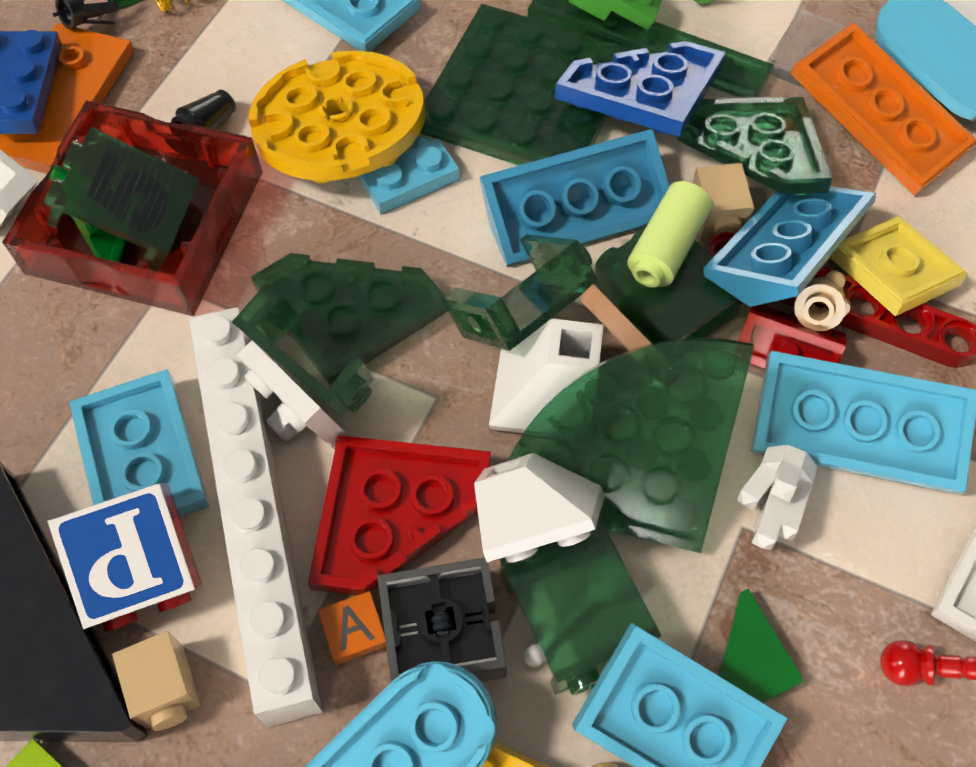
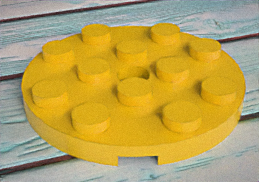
M337 51L330 52L332 60L308 66L306 59L287 67L272 77L261 88L250 107L248 121L258 153L276 170L289 176L312 180L319 184L328 183L332 180L357 177L394 164L398 157L419 136L426 115L423 92L417 83L416 75L406 65L389 56L374 52Z

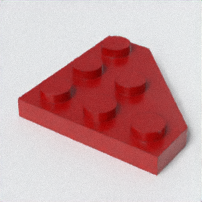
M338 435L308 579L310 589L350 595H359L372 591L378 586L377 575L398 572L478 513L474 483L482 471L490 467L491 451Z

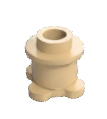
M830 271L826 276L812 278L797 296L794 303L795 315L798 321L806 328L814 331H827L836 327L843 317L849 313L851 303L844 295L843 286L846 280L841 272ZM814 302H823L828 307H817Z

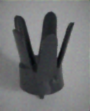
M55 0L57 12H54L52 15L54 17L58 16L67 29H72L82 24L115 25V22L111 20H93L89 18L116 12L119 9V5L116 2L84 4L83 1L85 0Z

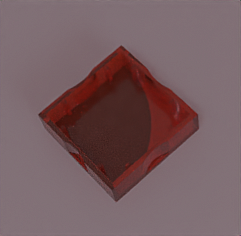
M86 100L60 143L49 172L31 192L2 243L26 275L194 317L263 173L252 137L194 124L164 122L145 113ZM112 139L114 141L108 151L112 157L100 184L120 143L121 145L115 156L119 159V162L107 187H109L127 146V152L110 186L112 189H117L132 154L136 150L126 173L130 171L132 173L122 193L125 192L143 153L136 168V171H140V175L130 195L132 196L150 157L144 173L148 174L141 192H135L133 196L139 200L154 164L158 160L151 175L155 181L148 197L146 198L142 195L136 210L141 211L134 228H130L120 263L95 257L49 179L54 165L94 180ZM165 164L158 179L161 185L142 231H136V225L161 168ZM172 167L163 188L166 195L153 226L149 232H143L168 172ZM179 170V173L167 198V210L161 223L155 229H153L156 220L159 216V213L162 209V206L165 202V199L168 195V192L171 188V185L174 181V178L177 174V171Z

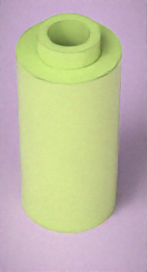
M686 181L674 182L669 186L627 260L633 277L640 284L652 288L657 286L664 287L670 285L674 280L713 207L711 197L703 188Z

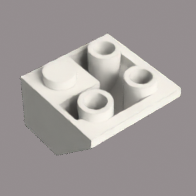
M551 319L535 325V327L527 330L525 333H515L518 335L503 337L489 429L589 442L604 324Z
M535 453L485 468L475 481L474 486L482 548L486 561L490 562L505 557L506 562H517L535 554L539 546L557 541L559 546L564 547L587 539L591 535L590 531L595 530L605 496L602 487Z

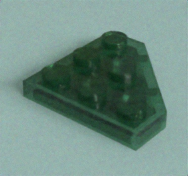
M804 97L703 99L680 137L676 136V139L681 143L724 165L742 163L746 176L781 194L829 193L832 175Z
M290 253L251 276L255 289L330 386L450 311L448 298L422 268L402 266V271L376 268L373 262L337 258L336 263L313 261L310 259V255Z

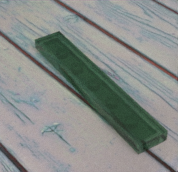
M533 0L528 7V19L618 53L646 48L649 54L666 52L669 49L670 43L681 41L726 52L723 67L711 87L752 103L756 102L773 64L655 21L646 30L613 11L603 21L569 3L568 0Z

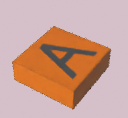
M370 591L318 609L329 649L336 666L386 647L385 634Z

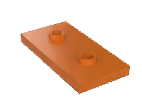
M854 22L797 62L790 72L914 196L976 145V138Z
M56 23L51 31L58 32L62 48L58 55L59 59L38 134H0V149L24 168L51 174L54 165L62 167L135 52L130 40L77 27L67 29L63 24Z

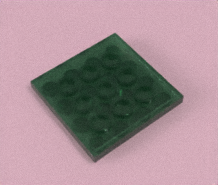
M481 3L425 99L426 115L420 134L436 139L439 138L442 141L518 166L594 145L608 115L587 108H578L571 103L555 99L556 83L575 60L590 58L594 65L613 61L614 53L636 49Z

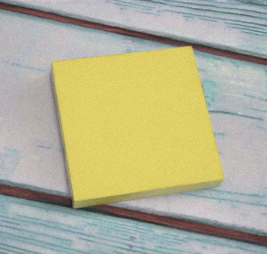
M900 216L844 239L830 256L835 263L894 316L900 315L961 286L968 274Z

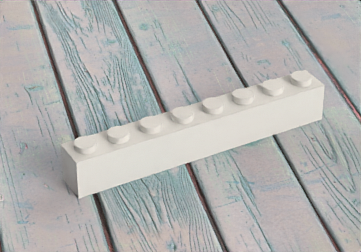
M235 307L189 318L253 712L269 728L321 714L323 709L271 440L266 423L262 394L244 377L251 369L237 356L251 341V337L239 308Z

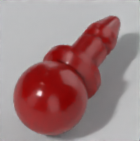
M898 640L888 644L880 656L882 672L891 682L900 686L915 685L921 680L927 685L934 686V677L936 675H939L941 678L961 679L965 677L968 680H976V657L967 656L962 658L956 655L943 654L936 656L934 655V645H927L921 649L910 641Z

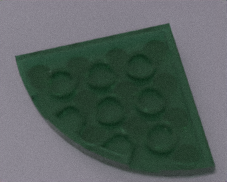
M690 338L650 344L613 356L582 373L549 400L528 425L508 461L535 453L600 485L605 496L596 525L598 528L701 553L754 345L753 343L728 339Z

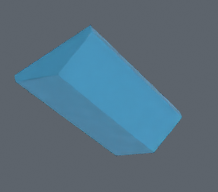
M653 129L486 174L479 178L489 225L506 266L647 226L670 186Z
M786 180L704 267V277L749 307L796 297L874 204L876 193Z

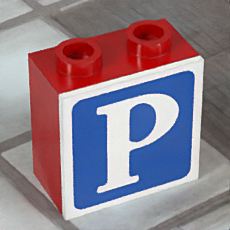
M158 483L47 521L83 629L102 623L105 632L138 620L136 610L157 604L159 612H163L183 605L192 600L189 591L195 590L202 584L169 483Z

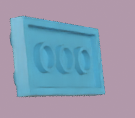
M770 351L767 355L751 452L764 455L767 447L790 445L806 451L817 466L961 494L966 492L976 421V390Z

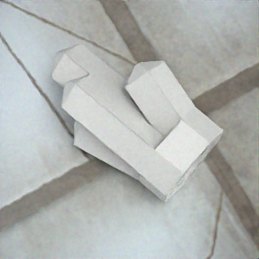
M790 445L767 447L758 469L741 489L737 500L753 511L764 498L754 525L755 533L751 542L754 545L771 551L778 536L791 541L796 536L818 468L806 451Z

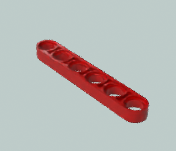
M723 232L712 237L705 253V266L715 256L714 252L722 249L735 233ZM822 266L813 278L826 276L828 272L835 270ZM843 274L846 280L843 286L845 298L849 301L862 299L869 302L874 309V314L864 316L850 308L849 313L843 317L838 325L948 367H964L976 356V325L972 322L926 304H921L900 315L894 316L851 276ZM797 296L778 300V302L794 307ZM814 302L817 307H828L823 302ZM903 316L911 317L920 325L921 332L916 334L905 332L898 326L897 318ZM954 334L962 337L967 342L968 351L958 352L951 349L945 342V335Z

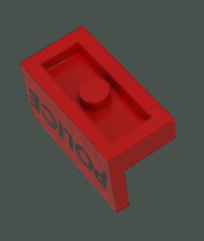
M761 304L751 307L732 358L765 369L767 355L770 351H776L839 364L847 347L846 333L834 329L827 331L808 329L798 321L796 316Z

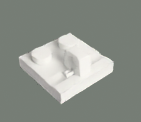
M253 340L237 354L251 369L244 376L247 381L266 399L274 392L282 401L279 407L266 420L268 426L280 438L288 442L307 426L335 450L338 435L349 436Z

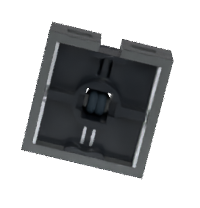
M485 557L377 575L391 682L407 670L428 662H448L458 665L471 672L481 682L507 677V664L499 620L490 622L489 614L495 613V597L489 564Z

